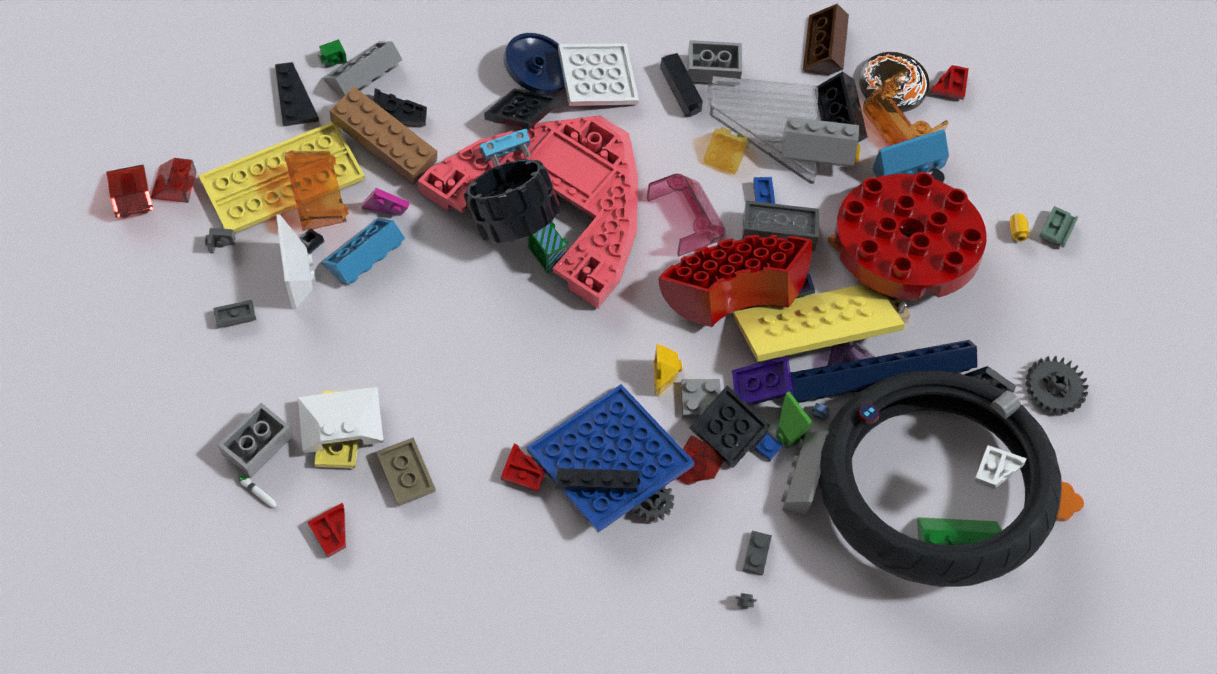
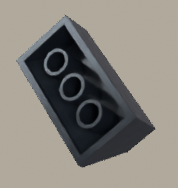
M842 71L814 87L821 121L859 125L858 142L868 137L855 80Z

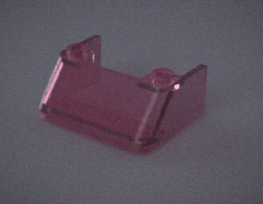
M676 173L649 183L647 192L648 202L675 191H682L697 217L693 222L695 233L679 240L678 257L721 241L724 238L725 227L697 180Z

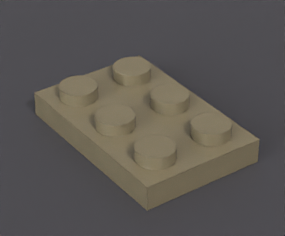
M414 437L376 452L398 506L436 492Z

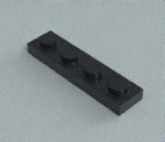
M558 468L556 490L637 492L639 473L634 470Z

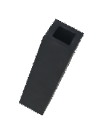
M678 53L662 57L660 69L684 116L696 115L701 112L703 100Z

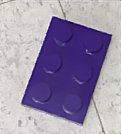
M786 356L732 370L734 392L749 406L785 397L787 392L794 395L789 359Z

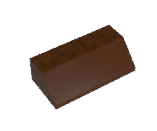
M838 4L809 15L803 64L805 72L831 75L844 69L849 14Z

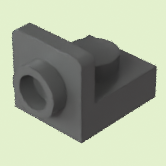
M210 228L209 235L205 237V246H208L210 253H214L216 244L222 246L235 245L236 238L233 229Z

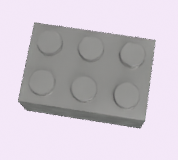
M690 40L687 72L693 82L740 84L742 75V43Z
M260 403L218 444V447L224 457L251 478L293 437V433L287 423L264 404Z

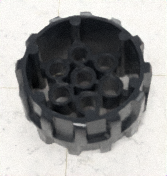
M521 159L499 165L469 183V187L464 191V199L479 236L484 241L489 240L492 243L512 242L532 235L553 222L554 217L560 211V204L548 170L539 160Z

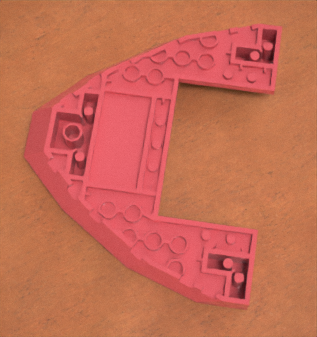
M600 115L537 123L527 131L530 138V146L527 147L530 153L529 157L525 158L520 149L500 156L498 160L500 165L521 159L541 161L548 170L556 194L594 218L591 224L553 267V272L568 282V290L599 309L620 283L637 234L638 173L630 135ZM522 128L478 140L460 150L457 154L446 158L436 166L430 167L418 180L419 193L447 211L454 207L463 213L468 207L464 199V191L469 187V183L484 172L495 168L491 160L485 162L483 155L479 153L480 145L522 130Z

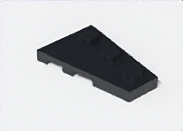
M375 88L373 101L403 125L426 126V106L410 100L399 99L396 95H388Z

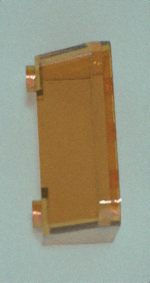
M907 68L884 81L866 99L863 105L864 114L889 146L942 129L946 130L949 123L945 120L934 128H931L925 121H917L911 124L899 109L892 97L897 95L899 86L905 82L909 71Z

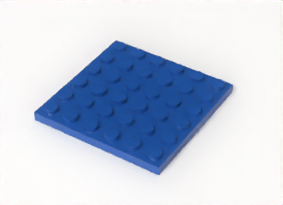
M622 384L526 447L527 452L555 484L558 468L638 471L637 492L561 490L597 533L695 466L691 457Z

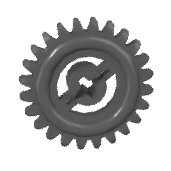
M1047 356L1045 362L1040 358L1038 364L1034 362L1032 367L1028 369V374L1025 376L1027 379L1025 385L1029 388L1026 391L1032 394L1030 396L1031 400L1036 399L1035 405H1042V410L1048 408L1049 413L1054 410L1057 415L1061 411L1063 414H1067L1068 411L1074 412L1076 408L1081 407V403L1086 401V398L1083 397H1086L1088 392L1084 391L1088 389L1089 385L1082 384L1087 381V378H1080L1084 373L1083 371L1076 373L1078 365L1071 368L1072 360L1064 364V357L1058 362L1057 356H1054L1051 362L1050 357ZM1043 380L1047 383V385H1046L1047 391H1048L1051 395H1054V396L1060 395L1061 398H1057V397H1053V396L1049 395V394L1045 391V389H1044V387H1043ZM1067 385H1069V392L1065 389Z

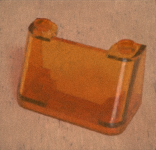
M330 151L285 152V160L302 230L308 231L310 228L317 229L347 222L346 215H349L347 204L342 202L333 166L337 165L335 155L330 154Z

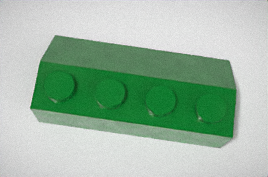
M917 518L918 540L932 544H970L992 537L1002 531L997 521Z

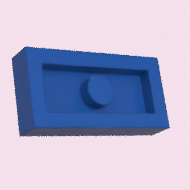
M754 177L755 202L775 204L772 177Z

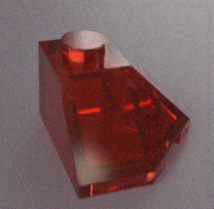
M691 435L683 450L691 457L695 466L676 478L686 485L695 484L705 479H715L724 462L709 444Z

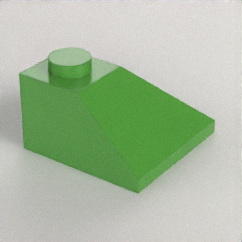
M790 392L785 394L776 430L777 440L788 449L798 443L800 438L804 439L806 432H809L812 424L811 419Z

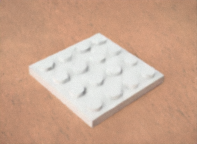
M626 43L559 44L558 53L569 106L638 104L639 97Z

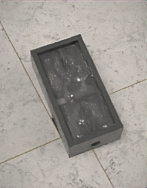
M746 201L743 213L742 239L750 235H759V238L777 235V238L787 239L788 236L811 239L812 251H815L819 238V209Z

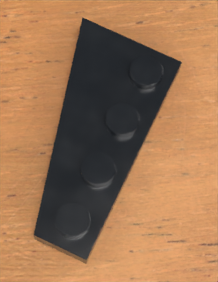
M293 62L275 64L283 126L319 122V117Z

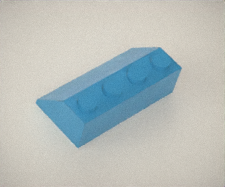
M942 129L879 149L872 168L876 177L891 174L915 175L920 172L927 173L936 168L938 170L943 168L949 158L945 130Z
M377 218L321 263L340 282L351 284L358 279L361 273L369 271L375 262L383 260L390 250L398 248L405 237L393 220Z

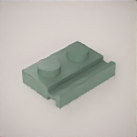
M1054 206L1039 237L1054 244L1058 243L1064 248L1078 217L1071 216V213Z

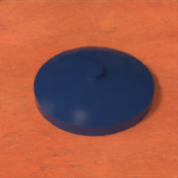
M537 33L519 34L510 40L504 51L503 60L508 74L517 84L539 94L556 93L565 87L558 53L559 44L556 41Z

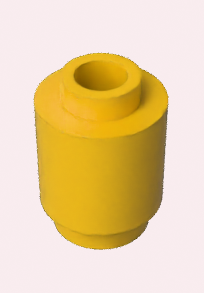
M1022 213L1012 215L1009 220L1011 238L1018 242L1025 241L1030 236L1028 219Z

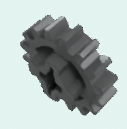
M666 486L652 495L653 501H655L654 505L649 497L633 508V512L639 511L638 518L645 516L646 522L652 518L655 523L657 517L664 520V514L669 516L670 509H673L674 506L672 502L674 501V495H670L672 489H666ZM665 504V506L658 511V508Z

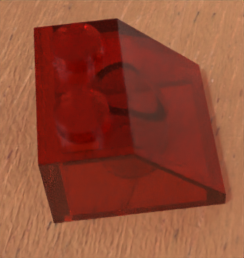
M173 158L160 165L151 198L189 203L197 173L193 160Z

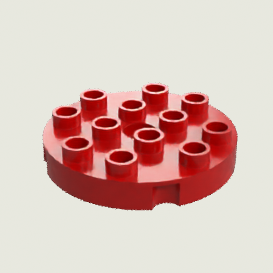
M920 172L915 175L891 174L867 178L843 200L839 208L834 231V243L841 247L839 258L856 279L880 293L908 300H919L925 294H932L939 298L961 289L978 271L987 242L984 221L979 211L968 199L967 194L961 189L953 188L935 180L931 174L926 172ZM903 233H910L912 235L907 237Z

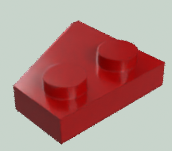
M951 65L947 72L939 79L938 83L932 87L930 94L964 100L969 68Z
M514 443L502 472L501 480L539 492L545 477V471L539 465H536L531 457L526 456L519 449V446Z
M343 503L307 522L328 558L346 548L345 508Z

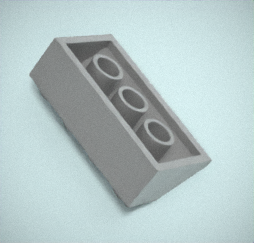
M378 41L324 76L323 79L340 97H344L353 87L363 89L369 86L371 80L381 78L385 75V71L396 68L403 59L392 41Z
M787 117L783 134L782 159L854 167L859 125Z
M829 431L806 432L804 439L800 438L797 446L800 453L799 456L795 455L792 467H795L794 473H789L786 482L790 486L788 491L784 490L781 502H784L782 510L806 517L821 474V451L826 434L828 435Z

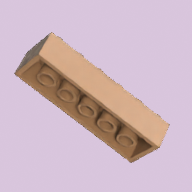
M353 87L329 110L331 122L412 185L437 162L436 149L356 87Z

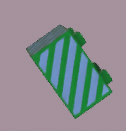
M553 222L528 236L529 250L546 273L550 274L553 272V267L567 252L568 241L565 238L562 239L556 231Z

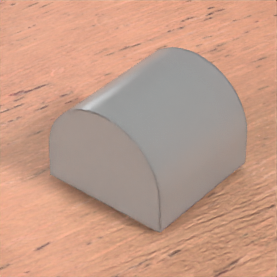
M1006 391L991 403V407L1006 419L1020 408V401L1013 392Z

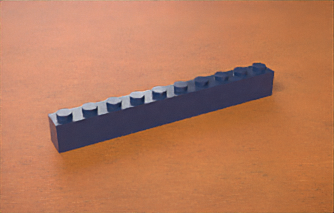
M970 340L791 372L794 392L792 396L797 402H805L807 399H822L828 395H842L844 392H859L882 379L907 372L969 371L970 369L977 368V346Z

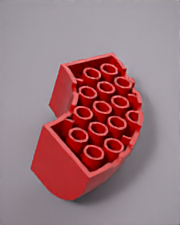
M759 235L745 236V239L734 241L733 238L717 242L716 246L709 248L704 246L695 250L693 255L682 257L680 259L681 262L675 266L671 265L658 278L660 291L667 304L680 316L709 327H713L726 315L751 306L775 305L789 308L806 280L812 255V240L796 236H788L787 239L777 238V235H771V237L759 238Z

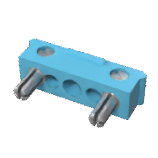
M522 129L482 143L479 153L483 155L485 162L491 160L494 167L500 165L498 157L520 149L524 157L527 158V156H530L527 148L530 146L528 130Z

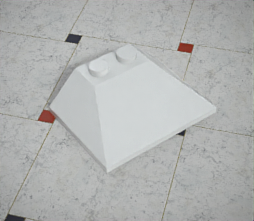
M276 215L285 284L292 309H297L313 290L312 282H316L314 270H310V266L313 265L312 254L308 255L307 247L283 217Z
M377 387L298 397L303 453L323 451V444L362 439L364 445L384 442Z

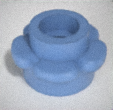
M816 403L811 408L814 411L813 415L822 420L824 417H829L830 409Z

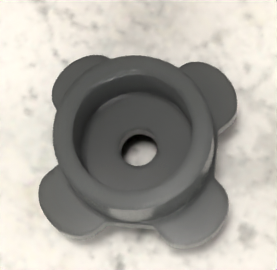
M741 593L740 597H736L738 599V606L753 608L754 602H757V599H753L751 594Z

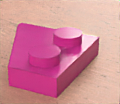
M375 188L363 201L361 208L402 215L408 209L410 202Z

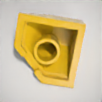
M656 344L653 361L655 396H660L678 378V373L682 372V360H678L677 352L661 344Z

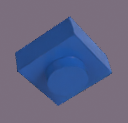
M767 433L755 447V451L768 461H771L783 445Z

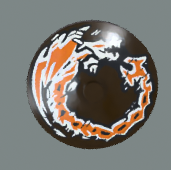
M883 52L871 57L864 64L859 77V85L864 97L875 107L887 112L902 113L917 108L925 100L929 90V77L924 67L914 58L898 52Z

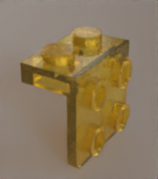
M721 127L720 130L715 128L703 161L706 164L735 174L738 171L745 150L749 148L750 141L747 140V136L739 133L737 136L730 134L731 130Z

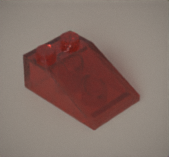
M144 164L106 172L115 218L128 217L137 213L143 214L154 210Z

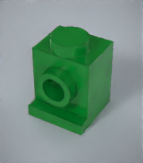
M339 39L319 46L320 54H318L321 64H325L326 67L340 62H347L346 52Z

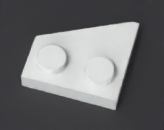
M987 445L974 482L995 489L1024 466L1026 458Z

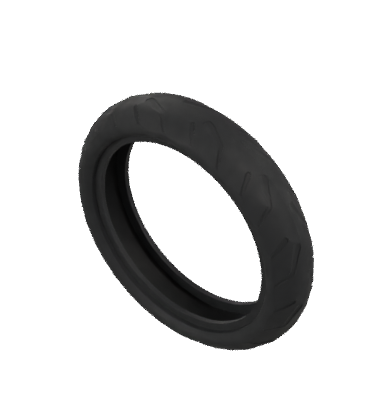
M914 371L891 376L857 393L839 410L827 430L829 432L828 435L826 434L822 447L820 462L821 474L819 485L823 503L833 524L847 543L872 564L892 575L907 581L938 587L972 586L993 580L1013 571L1030 559L1042 546L1056 522L1061 502V472L1056 452L1046 432L1021 404L1018 410L1004 419L991 407V403L1001 396L1004 391L973 377L946 371ZM870 403L878 407L880 413L875 423L866 424L859 419V409L862 405ZM914 411H941L956 414L987 428L1006 445L1012 454L1026 458L1024 466L1020 468L1025 487L1024 508L1009 526L982 541L963 545H940L923 542L895 530L871 510L855 482L852 467L853 454L862 439L873 428L889 418Z

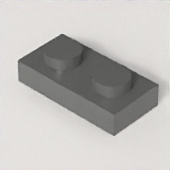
M252 300L213 308L218 328L256 320Z
M752 530L743 571L763 575L772 535Z

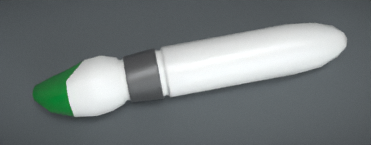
M242 475L239 476L240 483L264 503L273 508L277 506L274 499L249 478Z

